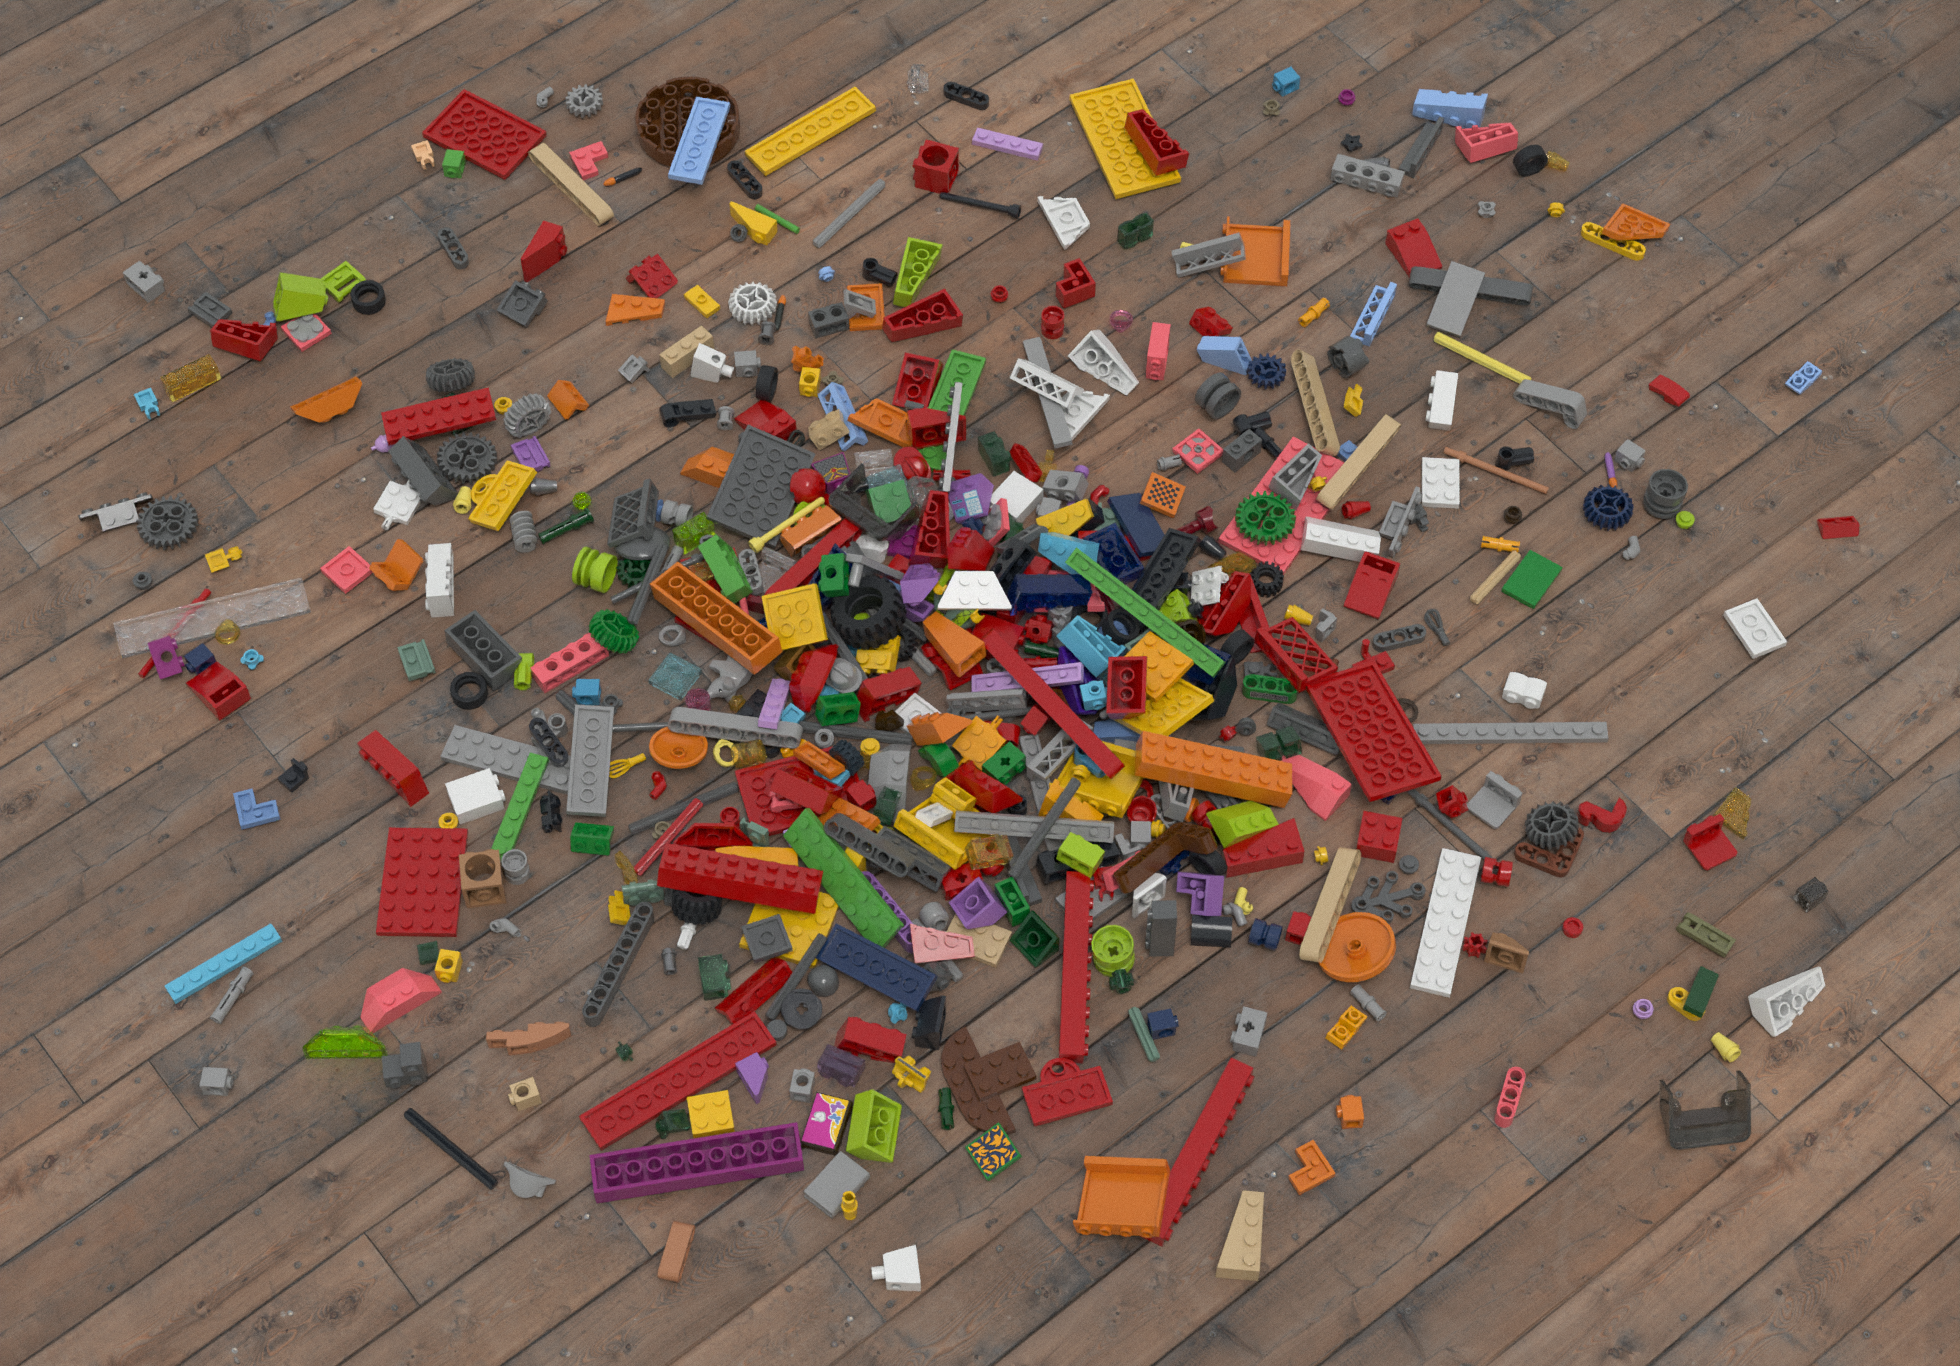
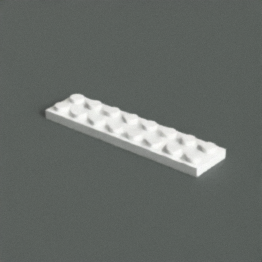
M1442 848L1410 985L1411 989L1450 998L1481 857Z

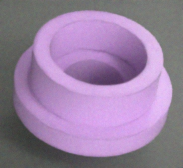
M1640 999L1634 1003L1633 1013L1638 1018L1647 1019L1653 1014L1654 1008L1649 1000Z

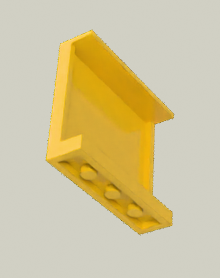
M1102 741L1125 767L1112 780L1107 775L1098 778L1091 773L1087 781H1080L1081 785L1073 796L1082 803L1086 801L1099 812L1122 818L1144 777L1135 776V750ZM1074 752L1057 779L1060 782L1059 786L1063 789L1072 779V767L1077 766L1074 763Z
M930 797L909 812L904 809L900 810L893 826L955 870L974 857L981 848L988 847L996 841V835L954 832L955 820L952 817L933 827L927 826L915 816L918 810L933 804L929 801ZM973 808V811H972V812H980V811H978L977 809Z

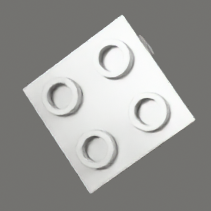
M1222 566L1192 572L1191 599H1194L1195 602H1200L1202 606L1220 602L1221 584L1226 583L1229 579L1228 574L1221 572Z

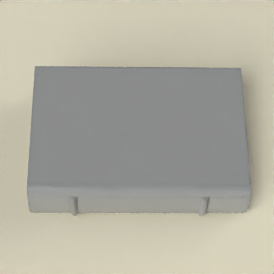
M840 1151L804 1190V1197L833 1219L839 1211H842L843 1193L852 1191L856 1194L870 1178V1174Z

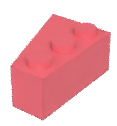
M1511 123L1489 124L1488 127L1478 128V125H1472V128L1466 129L1456 126L1455 144L1470 163L1517 149L1518 132Z

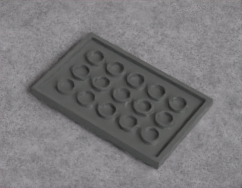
M747 425L706 520L750 539L762 537L788 519L795 503L793 499L795 498L794 492L790 491L792 475L794 472H798V469L810 468L815 453L751 425ZM781 533L766 542L765 545L775 549Z

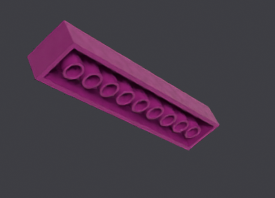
M797 1122L589 1155L596 1204L804 1171Z

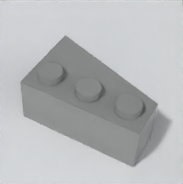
M1308 443L1273 476L1268 488L1276 495L1280 494L1281 499L1287 498L1286 503H1291L1292 508L1296 511L1322 454Z
M1159 781L1163 815L1182 822L1189 810L1194 788Z

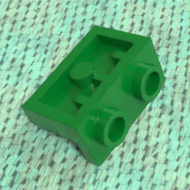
M575 822L570 835L571 851L609 855L614 826Z

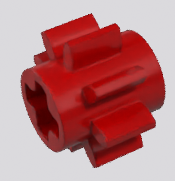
M1471 932L1469 938L1464 937L1462 950L1467 951L1468 957L1476 956L1479 958L1481 952L1486 954L1487 948L1485 946H1487L1488 940H1484L1481 933L1474 934Z

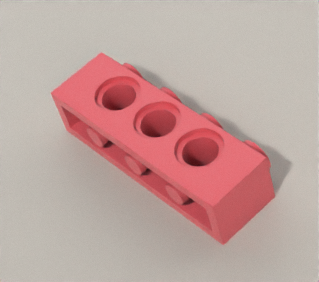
M587 633L581 639L569 643L562 650L552 653L543 661L535 663L530 668L532 678L545 694L607 658L609 651L605 647H601V644L595 642V638L591 637V633Z

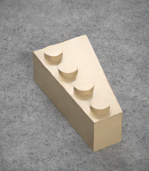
M1243 1190L1217 1266L1216 1277L1258 1281L1264 1192Z

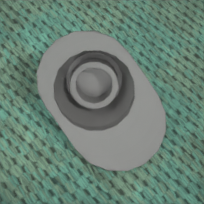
M836 658L826 683L841 693L854 692L862 683V674L856 666L847 660Z

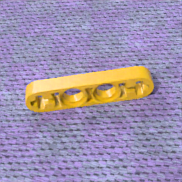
M1586 222L1582 225V238L1635 261H1640L1644 258L1646 248L1643 244L1634 240H1615L1611 238L1603 240L1601 236H1606L1602 234L1604 227L1591 222ZM1617 243H1624L1626 246L1619 247Z

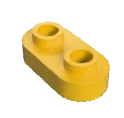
M1681 987L1672 988L1667 996L1669 1005L1691 1021L1702 1019L1682 1009L1689 992Z

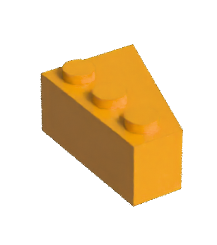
M1056 778L1045 795L1038 816L1046 817L1064 790L1059 786L1060 782ZM1074 796L1059 816V818L1102 821L1104 817L1103 814L1086 801L1082 803Z

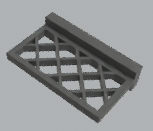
M650 478L644 480L643 487L615 497L607 543L610 548L641 536L645 540L653 538L659 490Z

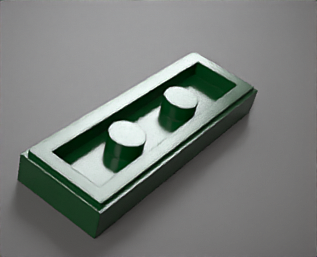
M1700 966L1682 1009L1702 1018L1719 974Z

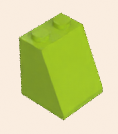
M279 273L273 299L276 321L323 311L324 305H327L328 295H326V286L323 285L322 279Z

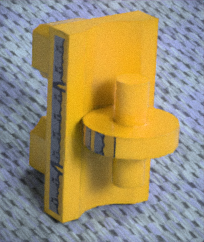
M909 1055L905 1058L900 1056L896 1058L892 1073L899 1079L897 1085L900 1088L908 1085L910 1088L913 1087L922 1093L925 1090L931 1070L926 1067L918 1070L915 1067V1060Z

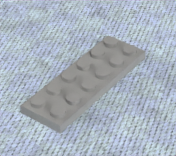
M575 705L566 814L606 817L614 707Z

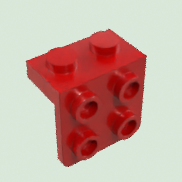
M658 253L652 258L649 255L642 260L643 264L640 267L636 265L628 271L629 275L625 278L629 284L635 280L648 298H658L678 283L677 278Z
M1721 814L1714 817L1713 815L1708 816L1703 822L1692 824L1686 830L1683 842L1704 870H1710L1737 856V850L1721 830L1725 820Z

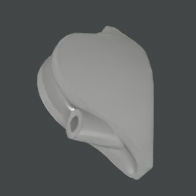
M508 1161L504 1162L510 1175V1187L519 1197L529 1198L538 1196L542 1198L546 1186L555 1184L557 1181L528 1171Z

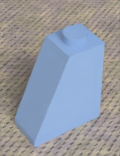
M1203 336L1197 346V352L1203 362L1247 375V367L1252 359L1241 337Z

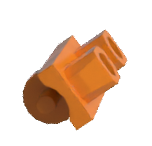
M798 346L792 347L794 354L791 363H793L794 371L801 372L802 367L820 368L823 366V357L819 354L813 357L810 348L806 346L802 349Z

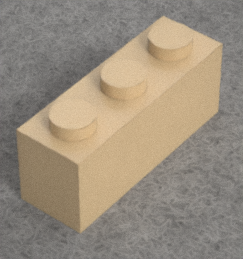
M703 326L698 327L659 354L661 368L674 378L692 365L699 343L714 349L713 336Z

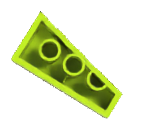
M908 237L893 305L906 307L914 303L940 259L943 244Z

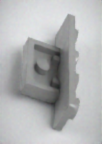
M1418 486L1415 487L1408 505L1392 501L1379 531L1380 536L1393 540L1389 548V554L1392 558H1394L1396 553L1400 552L1401 540L1403 536L1406 537L1409 530V521H1413L1416 510L1414 509L1416 505L1421 503L1422 494Z

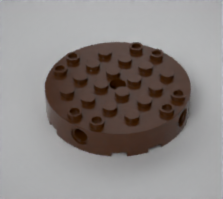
M687 76L666 80L665 84L659 87L656 85L646 93V97L642 101L640 100L637 106L635 120L639 143L652 159L671 167L696 97L730 102V109L710 164L715 163L732 150L739 138L740 119L735 98L729 94V91L719 83L716 85L709 82V79Z

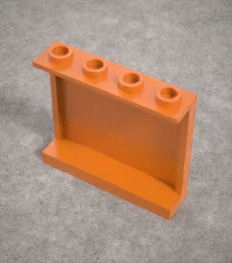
M1227 217V224L1223 223L1222 234L1228 236L1240 233L1245 243L1246 260L1221 266L1220 275H1224L1223 283L1287 286L1291 220H1283V227L1229 224L1230 217ZM1235 251L1232 256L1241 255V251Z
M1085 1156L1086 1175L1077 1220H1073L1077 1233L1083 1235L1101 1234L1103 1236L1121 1235L1130 1237L1133 1235L1145 1238L1159 1237L1170 1175V1167L1167 1160Z

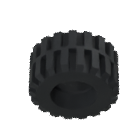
M673 889L671 908L673 914L678 916L679 920H684L688 924L703 925L706 922L711 923L713 919L719 917L722 908V898Z

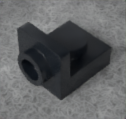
M295 758L290 760L292 766L278 777L279 783L291 793L309 779L307 766L302 761L298 762Z

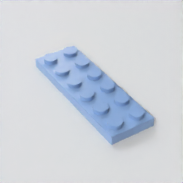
M696 97L668 173L669 179L703 184L730 109V102Z

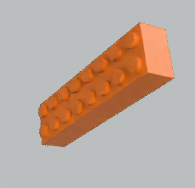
M678 561L650 583L653 596L658 602L752 674L758 673L783 652L779 637Z
M1142 731L1136 743L1135 776L1285 808L1292 796V763Z

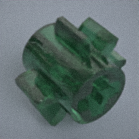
M1125 969L1115 970L1112 973V977H1109L1111 990L1116 989L1118 994H1125L1131 990V986H1134L1132 972L1127 974Z

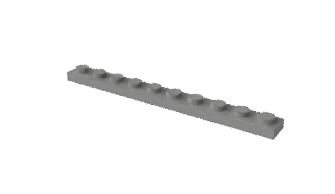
M1607 722L1413 724V728L1423 744L1608 742L1609 739Z

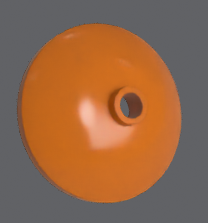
M667 726L652 736L649 743V751L657 763L672 769H684L694 766L704 759L708 751V742L704 736L676 733Z

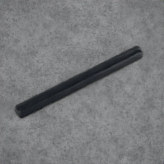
M409 1108L405 1111V1119L486 1187L492 1190L497 1186L498 1181L493 1175L414 1109Z

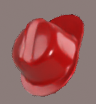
M903 447L899 449L894 457V466L900 476L909 486H924L931 477V468L925 458L916 448Z

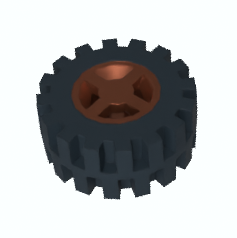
M841 739L828 752L831 757L845 765V769L850 772V776H853L864 766L863 756L847 740Z

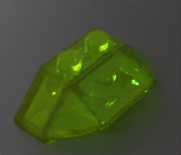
M359 1025L353 1027H325L316 1033L302 1049L306 1059L382 1058V1056H388L385 1045L367 1027Z

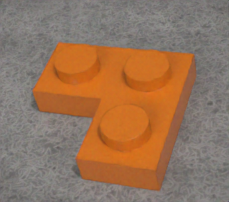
M1314 1140L1296 1148L1295 1153L1304 1167L1290 1174L1288 1179L1299 1195L1335 1177L1336 1173Z

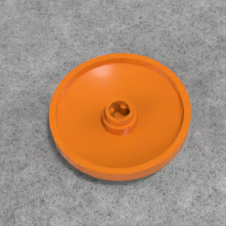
M1355 912L1339 917L1323 961L1321 963L1318 962L1319 966L1328 976L1343 982H1360L1373 978L1388 967L1395 955L1396 939L1393 930L1384 919L1371 913Z

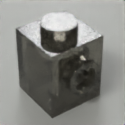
M1814 877L1797 889L1794 900L1807 913L1825 901L1829 891L1823 882Z

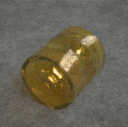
M761 739L748 741L747 744L745 742L733 744L731 756L735 767L741 769L749 767L750 764L754 766L764 764L766 761V750Z

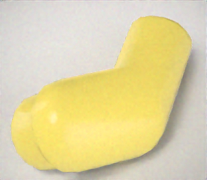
M1239 887L1234 904L1242 908L1244 915H1248L1252 912L1253 905H1249V902L1245 901L1248 890Z

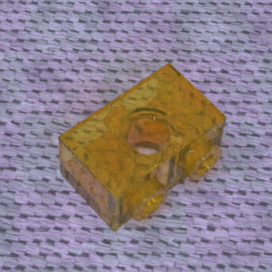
M993 834L988 838L982 839L981 837H975L964 848L971 870L1005 865L1014 856L1007 834L1000 836L999 834Z

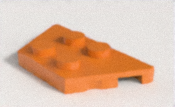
M878 398L872 400L868 405L861 407L858 412L851 413L847 421L901 447H912L908 434L907 412Z

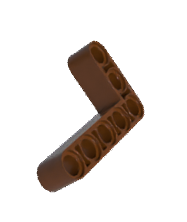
M1178 822L1170 826L1122 865L1113 875L1121 893H1130L1181 851L1187 850L1200 854H1210L1218 846L1210 828Z

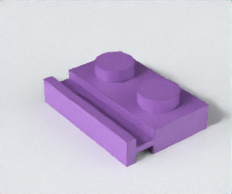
M533 436L530 440L525 439L511 445V450L519 464L534 468L536 471H540L546 466L550 467V461L536 436Z

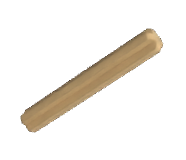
M1512 551L1470 596V601L1478 604L1520 560V553Z

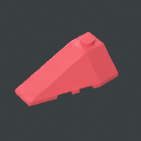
M1290 750L1278 760L1292 763V784L1297 789L1296 792L1305 800L1310 811L1324 821L1350 796L1352 784L1339 774Z

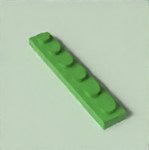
M529 753L491 848L493 850L499 849L501 860L507 851L515 848L549 763L548 757Z

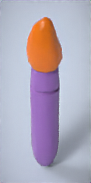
M1607 452L1605 454V464L1609 478L1608 482L1611 487L1615 485L1617 487L1612 456Z

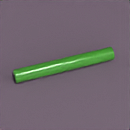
M759 204L755 206L754 210L777 220L778 224L796 234L799 233L800 228Z

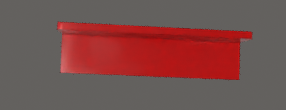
M1251 577V602L1239 623L1241 629L1245 630L1255 640L1256 630L1261 627L1267 629L1269 625ZM1254 642L1250 653L1262 651Z

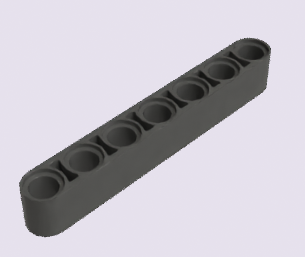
M1418 266L1412 267L1408 285L1414 289L1439 292L1447 271ZM1484 277L1476 298L1517 305H1530L1533 285Z
M641 902L635 907L582 1008L584 1021L589 1027H596L602 1022L654 923L653 907L648 902ZM643 913H648L646 916H641ZM626 946H631L629 949H624ZM618 962L623 963L619 966L615 965ZM608 979H614L612 982H606ZM599 996H605L603 999H597ZM590 1013H596L594 1016H588Z

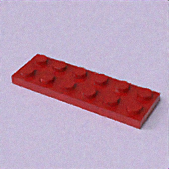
M489 387L381 412L388 446L396 444L403 436L410 440H415L496 420Z

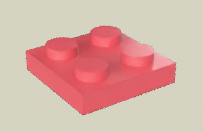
M350 546L320 568L321 572L345 594L374 573L369 569L370 564Z

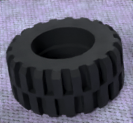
M869 575L863 576L860 580L859 588L849 586V595L834 597L830 608L831 620L844 642L852 645L853 648L859 649L861 647L863 650H869L870 647L876 649L879 648V645L888 644L890 639L897 637V632H901L907 618L906 606L903 604V599L896 586L888 579L874 575L873 577ZM881 605L880 610L872 617L862 620L854 619L865 608Z

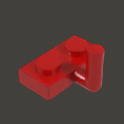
M1368 639L1362 641L1360 653L1364 660L1352 664V668L1375 661L1382 674L1394 670L1395 665L1386 651L1371 657L1368 652L1370 641Z

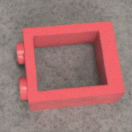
M1152 323L1147 354V379L1164 380L1171 324Z

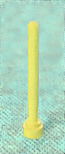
M819 497L762 537L752 538L748 541L750 548L757 554L763 550L766 542L780 534L786 527L793 525L800 518L824 504L825 499Z

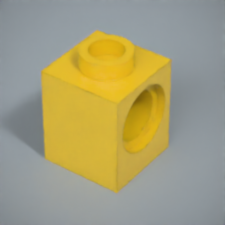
M802 367L799 381L800 395L818 397L821 383L820 369Z
M440 949L435 967V974L438 980L445 983L457 982L463 962L460 952ZM447 966H452L450 969H444Z

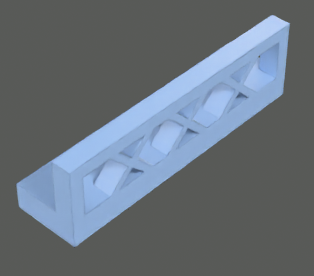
M1390 282L1387 289L1378 285L1375 286L1350 335L1351 337L1360 339L1362 344L1370 347L1395 297L1397 284ZM1377 292L1384 294L1382 299L1378 300ZM1377 305L1376 311L1371 312L1370 307ZM1371 318L1370 323L1365 325L1363 320ZM1364 331V338L1357 336L1356 333Z
M831 382L818 394V397L826 415L833 410V406H836L837 410L839 409L843 414L844 423L849 429L850 439L846 443L844 442L845 436L838 439L841 449L846 451L855 442L864 446L868 439L863 428L847 421L849 415L856 412L845 387ZM831 393L830 401L827 402L825 396Z

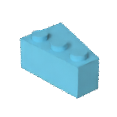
M1046 532L1040 534L1038 552L1083 582L1088 580L1066 564L1065 561L1077 547L1097 563L1099 543L1056 532Z
M1077 615L1056 636L1097 677L1108 667V657H1118L1126 647L1122 644L1118 646L1111 641L1112 638L1110 636H1103L1096 631L1097 628Z

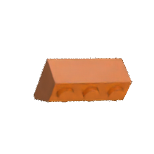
M820 506L812 511L813 515L810 517L804 516L800 518L794 527L788 526L783 529L779 540L789 555L793 557L801 552L802 547L805 545L813 544L831 532L841 522L840 516L830 507L825 506L822 508Z
M935 712L932 715L927 713L923 716L919 714L913 717L911 723L906 727L917 746L944 743L973 722L971 719L954 714H939Z

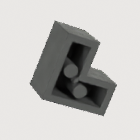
M420 1042L400 1044V1054L382 1056L383 1079L386 1087L399 1088L402 1085H419L422 1082H428L426 1058Z

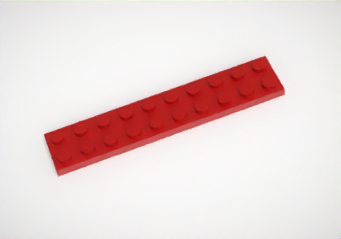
M754 1011L581 1114L579 1119L600 1151L687 1100V1097L697 1094L736 1070L735 1063L756 1052L760 1056L775 1047L777 1042Z

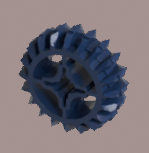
M1609 484L1606 487L1600 485L1599 488L1594 487L1592 491H1589L1584 498V517H1588V522H1593V527L1598 525L1600 530L1604 527L1607 528V531L1610 528L1616 531L1618 527L1623 528L1625 524H1628L1633 515L1634 504H1632L1633 501L1632 498H1629V494L1623 493V488L1618 490L1616 485L1614 487H1610Z

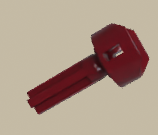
M1206 506L1195 512L1196 520L1176 530L1193 534L1201 529L1205 534H1208L1219 527L1213 523V509L1210 506Z

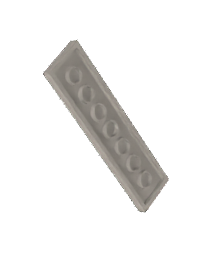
M454 725L440 758L441 761L478 771L490 768L493 775L496 774L500 777L519 781L529 753L547 756L539 747ZM555 752L556 759L559 758L560 760H562L563 755L560 756L557 752ZM568 755V762L562 767L554 766L549 760L539 787L568 795L571 756Z

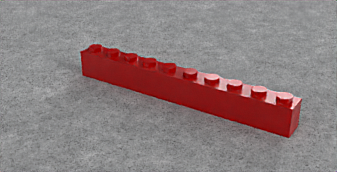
M1067 871L1059 1058H1067L1075 1063L1083 1064L1084 1056H1088V1044H1085V1037H1089V1025H1085V1019H1089L1090 1007H1086V1000L1090 1001V988H1087V982L1091 981V970H1087V964H1091L1092 952H1088V946H1092V934L1088 933L1089 928H1092L1093 916H1089V910H1093L1094 898H1090V892H1094V880H1090L1088 876L1080 872Z
M1232 1057L1229 1060L1170 1171L1159 1237L1142 1238L1161 1247L1165 1241L1169 1242L1174 1232L1172 1230L1174 1223L1178 1224L1183 1215L1181 1212L1183 1206L1187 1207L1192 1198V1195H1190L1192 1189L1198 1188L1201 1181L1199 1177L1201 1172L1207 1171L1210 1164L1208 1160L1210 1155H1215L1217 1152L1219 1138H1224L1226 1135L1228 1121H1233L1235 1118L1237 1104H1242L1246 1093H1244L1246 1087L1250 1088L1255 1079L1253 1067Z

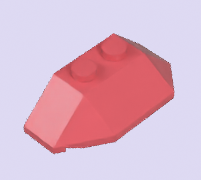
M401 968L367 988L360 1018L370 1034H373L439 995L442 991L432 976Z

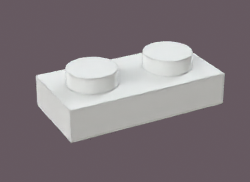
M937 802L918 810L915 817L927 826L933 827L951 819L953 812Z

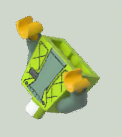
M938 581L933 587L934 610L964 630L974 627L985 617V615L980 616L978 614L979 609L938 610V604L947 585L945 584L942 587L939 584L940 581Z

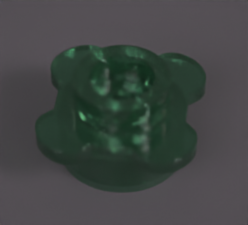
M619 1041L618 1044L620 1046L615 1048L620 1058L624 1062L628 1059L633 1061L634 1059L631 1055L634 1052L627 1043L624 1045Z

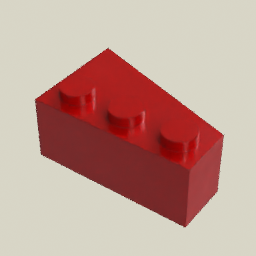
M219 319L210 330L213 347L258 361L264 358L278 339L276 323H270V325H259V322L244 324L238 320Z
M911 667L899 668L893 672L883 673L880 676L871 679L867 678L862 681L857 698L861 703L859 715L864 722L869 721V716L881 710L886 712V707L892 704L897 706L908 700L914 693L918 694L922 683Z
M848 1017L837 1031L833 1054H839V1051L852 1053L851 1057H858L859 1054L871 1056V1060L895 1063L896 1058L902 1057L906 1034L901 1033L897 1029L884 1028L878 1023L862 1021L858 1017Z

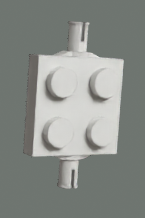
M408 480L406 485L390 481L373 509L374 513L385 518L381 525L382 529L388 530L392 522L408 526L421 504L420 493L412 489L410 480Z

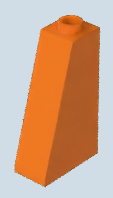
M937 611L923 621L925 636L958 677H961L986 656L985 642Z

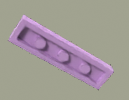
M977 128L972 139V145L1037 161L1043 149V143Z
M772 679L758 719V727L778 728L790 692L789 684L791 681Z

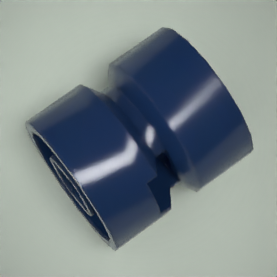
M1255 918L1248 943L1257 946L1264 944L1265 948L1276 951L1283 926L1274 923L1267 925L1266 921Z

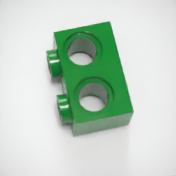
M854 692L818 696L815 716L821 726L857 722L861 703Z

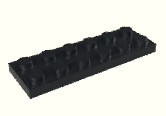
M1169 528L1131 590L1159 611L1200 544L1201 539L1198 536ZM1137 619L1140 632L1144 633L1149 627Z

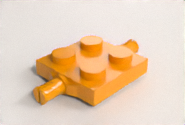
M997 715L989 724L975 716L972 720L973 723L966 727L952 745L963 757L958 763L959 766L970 759L982 770V764L1001 749L1007 741L996 729L1003 721L1002 718Z

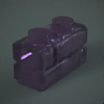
M827 1044L817 1063V1068L820 1075L824 1078L830 1079L832 1077L845 1087L849 1085L856 1087L865 1070V1060Z

